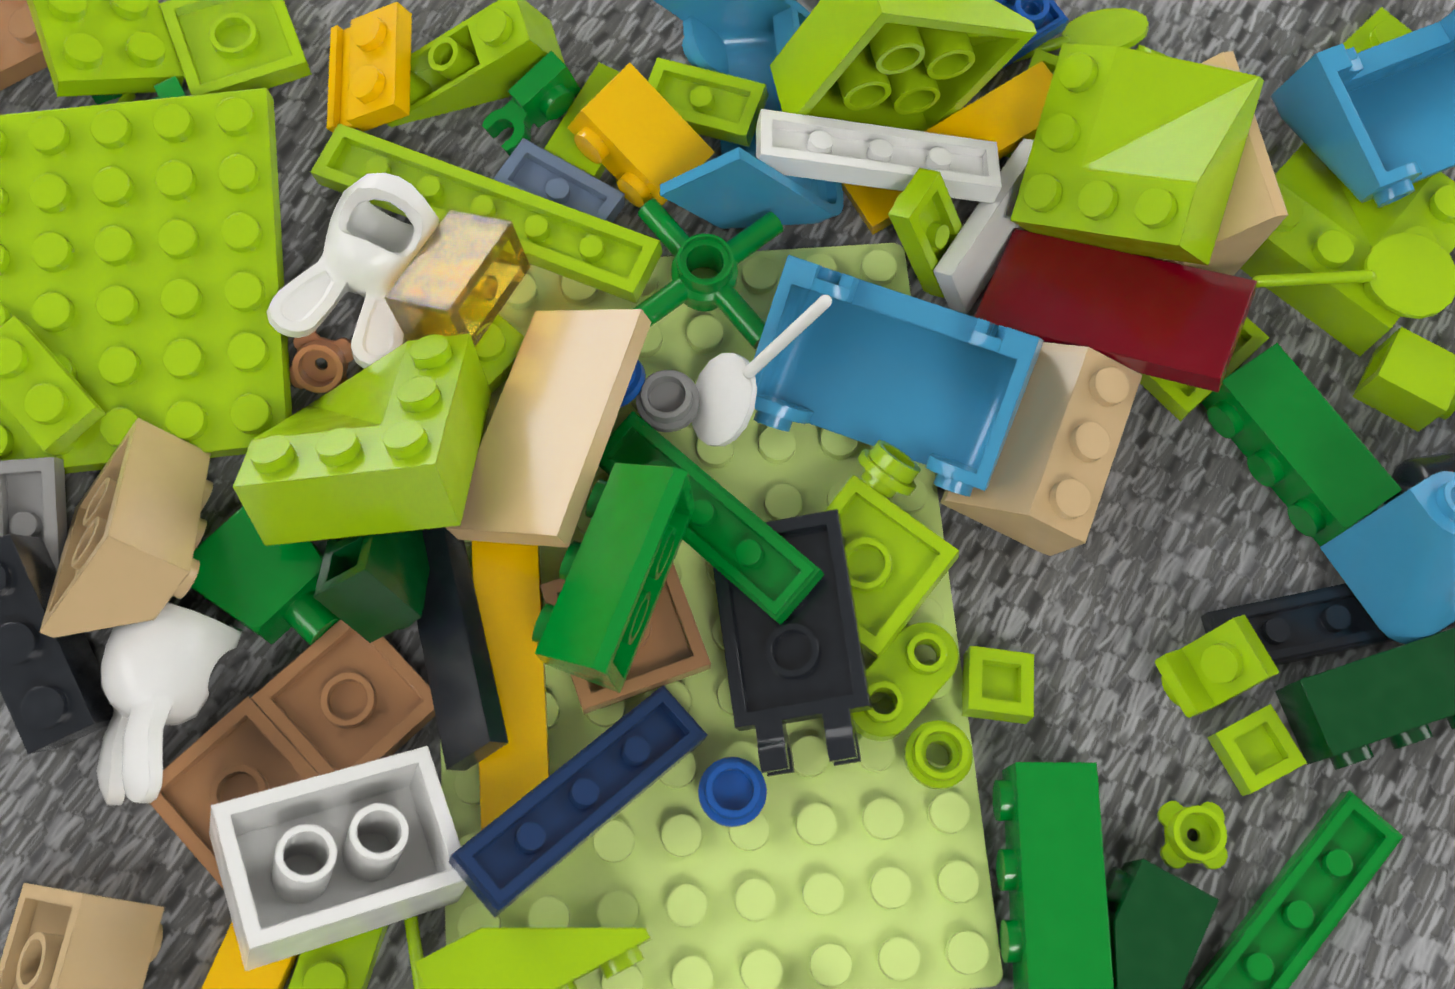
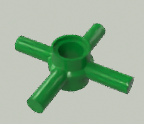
M657 199L647 201L638 211V216L675 258L671 267L672 281L633 309H642L652 322L651 327L683 303L697 311H712L719 308L750 345L756 349L765 323L735 289L738 279L737 265L784 231L779 218L773 212H768L726 242L716 235L707 233L689 237ZM706 267L715 270L718 275L709 279H702L694 276L691 272L697 268Z

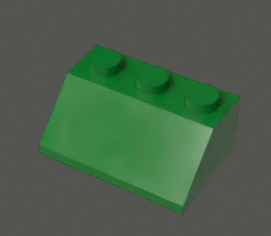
M615 463L608 481L599 479L596 482L586 506L585 515L591 518L584 538L582 542L575 540L571 542L561 563L559 578L565 580L557 602L555 605L545 604L533 630L532 641L538 643L535 655L544 664L615 692H621L695 510L687 471L669 466Z

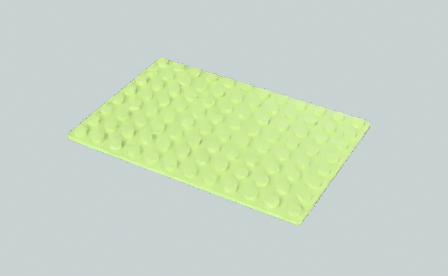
M897 243L756 251L737 265L738 279L735 289L764 323H766L788 255L911 296L905 251ZM660 257L637 304L535 265L437 270L428 277L429 335L451 336L456 334L486 304L524 337L535 311L633 309L672 281L671 267L675 257ZM706 267L697 268L691 272L694 276L702 279H709L718 275L715 270ZM683 303L649 328L638 360L645 369L646 378L661 370H675L687 375L696 384L699 374L708 362L719 354L737 353L750 363L754 359L757 348L754 349L719 308L712 311H697ZM507 379L491 394L480 444ZM636 398L619 409L610 436L632 411L640 417ZM756 409L753 411L748 426L738 439L725 447L709 446L700 440L692 426V422L687 427L676 432L657 431L764 522L824 512L853 474L865 482L861 477L865 469L859 463L858 457L864 449L872 450L874 447L809 423L792 422L789 432L778 430L753 420ZM916 462L921 471L913 480L917 486L910 496H905L896 492L893 498L884 497L944 539L937 486L933 484L935 472L927 469L925 464ZM599 466L571 542L573 540L582 542L590 524L591 518L586 517L585 512L588 499L596 482L599 479L605 481L609 479V475ZM464 540L473 579L472 541ZM682 540L673 563L711 662V667L709 670L664 686L706 732L707 737L696 749L497 917L494 918L468 885L457 903L445 906L446 946L479 928H646L651 940L639 946L644 960L607 980L601 968H598L574 981L578 989H973L996 986L1002 979L1003 970L974 756L966 777L958 784L947 789H931L918 783L909 773L904 760L905 744L910 734L918 726L934 720L947 721L959 727L968 737L972 747L969 719L962 716L963 675L949 572L945 574L902 629L903 631L912 624L926 622L942 627L952 636L958 649V664L954 674L898 736L885 741H875L865 738L857 732L861 762L834 766L833 762L829 761L823 718L786 724L793 753L795 773L770 777L767 776V773H762L767 787V796L764 807L759 815L746 825L725 827L715 823L704 813L698 797L699 783L703 773L712 763L726 757L743 758L754 764L761 772L756 729L739 731L734 725L713 566ZM539 546L541 584L559 578L561 563L568 548ZM542 594V609H543V607L545 606L546 603H545V600H544V597H543V594ZM918 645L915 647V657L921 664L933 665L936 663V653L930 646ZM862 648L865 668L867 670L877 658ZM545 664L550 775L658 688L584 714L571 675ZM882 692L871 695V704L876 712L889 714L893 711L894 704L889 695ZM440 740L442 790L460 845L463 846L481 831L479 762L466 771L446 770ZM938 744L928 745L926 749L928 762L934 767H945L948 763L946 749Z

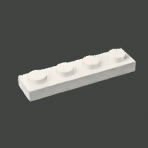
M767 109L760 110L756 125V158L786 176L904 191L917 170L924 168L941 173L951 198L993 204L1002 188L997 142Z

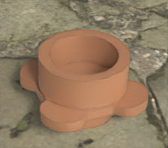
M316 331L305 337L294 338L293 344L297 349V353L293 358L292 366L289 368L290 383L293 386L314 393H328L348 380L346 376L348 365L354 359L349 339L341 337L337 340L319 337ZM324 358L328 366L320 368L317 366L316 360Z

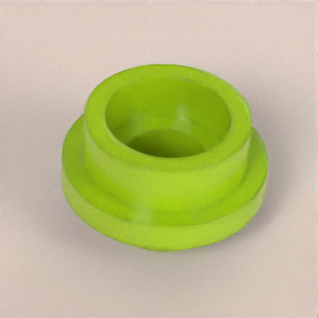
M878 440L872 450L864 449L859 455L858 461L865 469L861 475L862 479L880 494L888 498H893L896 492L910 496L917 487L913 480L921 471L920 467L908 455L890 443Z
M934 720L918 726L910 734L905 744L904 760L909 773L918 783L931 789H947L958 784L966 777L972 765L973 752L968 737L959 727L947 721ZM938 744L946 749L948 763L945 767H934L928 762L926 758L928 745Z

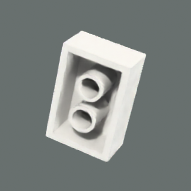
M428 746L211 805L209 835L245 972L457 903L467 887L465 881L448 862L451 854L458 850L461 845Z

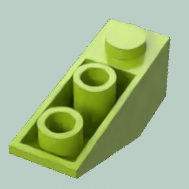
M497 0L411 54L410 115L389 122L387 125L394 127L512 97L508 90L551 50L565 64L551 21L526 0Z
M479 928L413 964L424 989H578L574 981L598 968H601L607 980L644 960L639 946L650 941L651 938L646 928Z

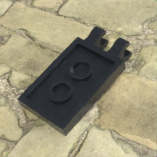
M838 509L765 522L821 569L825 575L780 625L713 567L735 728L739 731L756 729L761 772L767 773L768 777L795 773L793 753L786 724L823 718L829 761L833 762L834 766L861 762L859 742L852 713L872 710L840 514Z

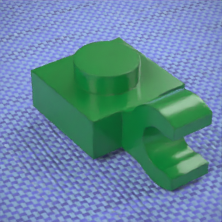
M551 50L508 90L512 99L501 109L490 113L485 118L482 127L493 139L504 129L514 128L512 136L501 146L510 156L523 138L531 142V127L533 124L540 128L549 120L561 117L570 108L574 97L581 89L567 66Z

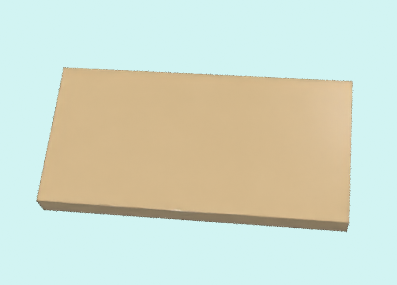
M642 309L535 311L479 446L461 525L446 527L458 540L569 548L652 323Z

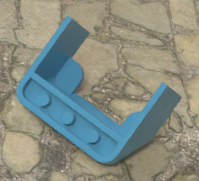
M654 0L683 20L684 38L682 47L687 60L692 66L766 84L769 97L764 109L782 112L770 64L808 17L810 12L795 0ZM756 131L750 147L720 140L721 156L660 184V196L722 229L747 228L768 212H773L779 218L782 225L817 224L839 215L844 205L842 183L786 176L757 159Z

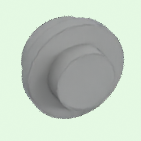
M661 370L651 374L645 379L642 390L636 396V405L640 417L652 428L660 432H676L687 427L694 420L699 410L700 400L696 385L687 375L675 370Z

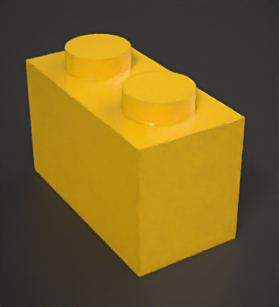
M631 63L624 67L578 113L567 127L575 135V144L582 154L594 163H602L618 180L617 186L620 192L624 193V197L640 208L651 199H657L661 205L666 203L668 200L660 196V184L704 164L715 153Z

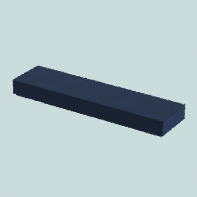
M662 685L451 854L448 862L495 918L705 740L707 734L665 686Z

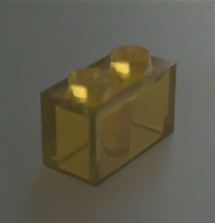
M449 210L384 298L407 341L419 340L422 337L434 334L451 336L470 333L476 347L531 266L512 221Z

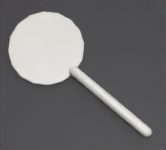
M829 295L819 297L750 363L741 355L733 352L721 353L708 362L699 374L695 384L699 393L700 404L698 413L692 421V426L700 440L709 446L725 447L738 439L748 426L755 409L757 395L755 375L831 306L832 298Z

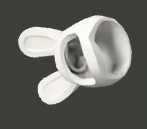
M388 173L366 174L342 193L330 219L324 251L319 261L279 290L272 299L266 311L269 323L278 333L294 338L305 337L313 333L321 325L344 294L347 292L359 294L365 300L351 340V350L355 362L362 368H367L404 344V301L409 290L428 268L440 243L438 216L416 188L401 177ZM375 199L392 203L405 213L412 225L387 215L369 201Z
M171 603L165 605L155 620L113 627L104 650L100 670L101 688L109 703L114 707V711L103 736L96 771L99 788L107 805L121 806L125 793L132 802L152 803L158 797L163 777L164 725H180L198 715L209 696L208 683L214 666L221 656L237 647L243 632L242 629L233 625L228 626L211 617Z

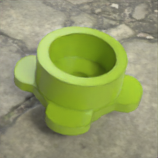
M1169 801L1159 808L1157 817L1164 826L1165 844L1160 849V856L1167 866L1173 869H1180L1187 863H1202L1207 869L1214 870L1221 868L1226 863L1228 852L1225 848L1227 842V829L1224 823L1225 815L1217 804L1204 802L1200 806L1183 807L1177 801ZM1189 829H1194L1198 834V839L1195 842L1190 841L1187 837Z

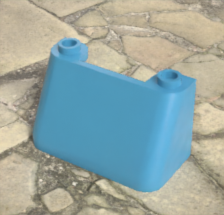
M1455 9L1437 23L1359 53L1356 52L1354 47L1346 50L1343 43L1318 52L1271 95L1282 120L1361 203L1374 199L1378 208L1386 206L1414 192L1413 183L1455 167Z
M788 255L754 358L819 297L829 295L832 298V304L755 375L757 395L755 402L756 413L753 420L787 432L790 431L792 422L809 423L874 446L878 440H883L900 449L913 461L925 464L927 469L937 473L933 482L934 485L969 497L974 487L985 491L990 483L1044 340Z
M1442 471L1431 475L1320 547L1379 629L1388 638L1398 643L1408 644L1432 636L1455 621V472Z

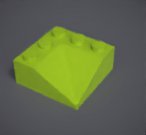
M820 0L770 64L782 112L924 132L961 110L1037 32L1032 21L995 0Z
M1062 43L1010 221L1033 233L1130 254L1209 266L1264 80L1256 75L1121 46Z
M1303 143L1275 174L1288 216L1240 269L1252 278L1257 275L1364 270V262L1371 248L1384 237L1401 232L1421 234L1439 243L1450 254L1455 248V181L1442 172L1413 183L1415 191L1378 208L1374 199L1361 203L1318 156ZM1366 282L1265 287L1359 357L1385 335L1401 317L1385 309L1371 295Z
M470 333L451 336L434 334L422 337L419 340L407 341L308 406L251 440L233 488L265 546L461 525L492 394Z

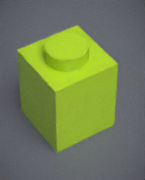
M1400 327L1375 349L1352 397L1419 432L1438 417L1446 420L1455 411V354Z

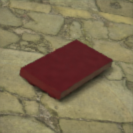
M1015 229L974 317L992 322L998 326L1009 327L1039 337L1046 343L1090 347L1137 373L1219 393L1252 304L1257 281Z

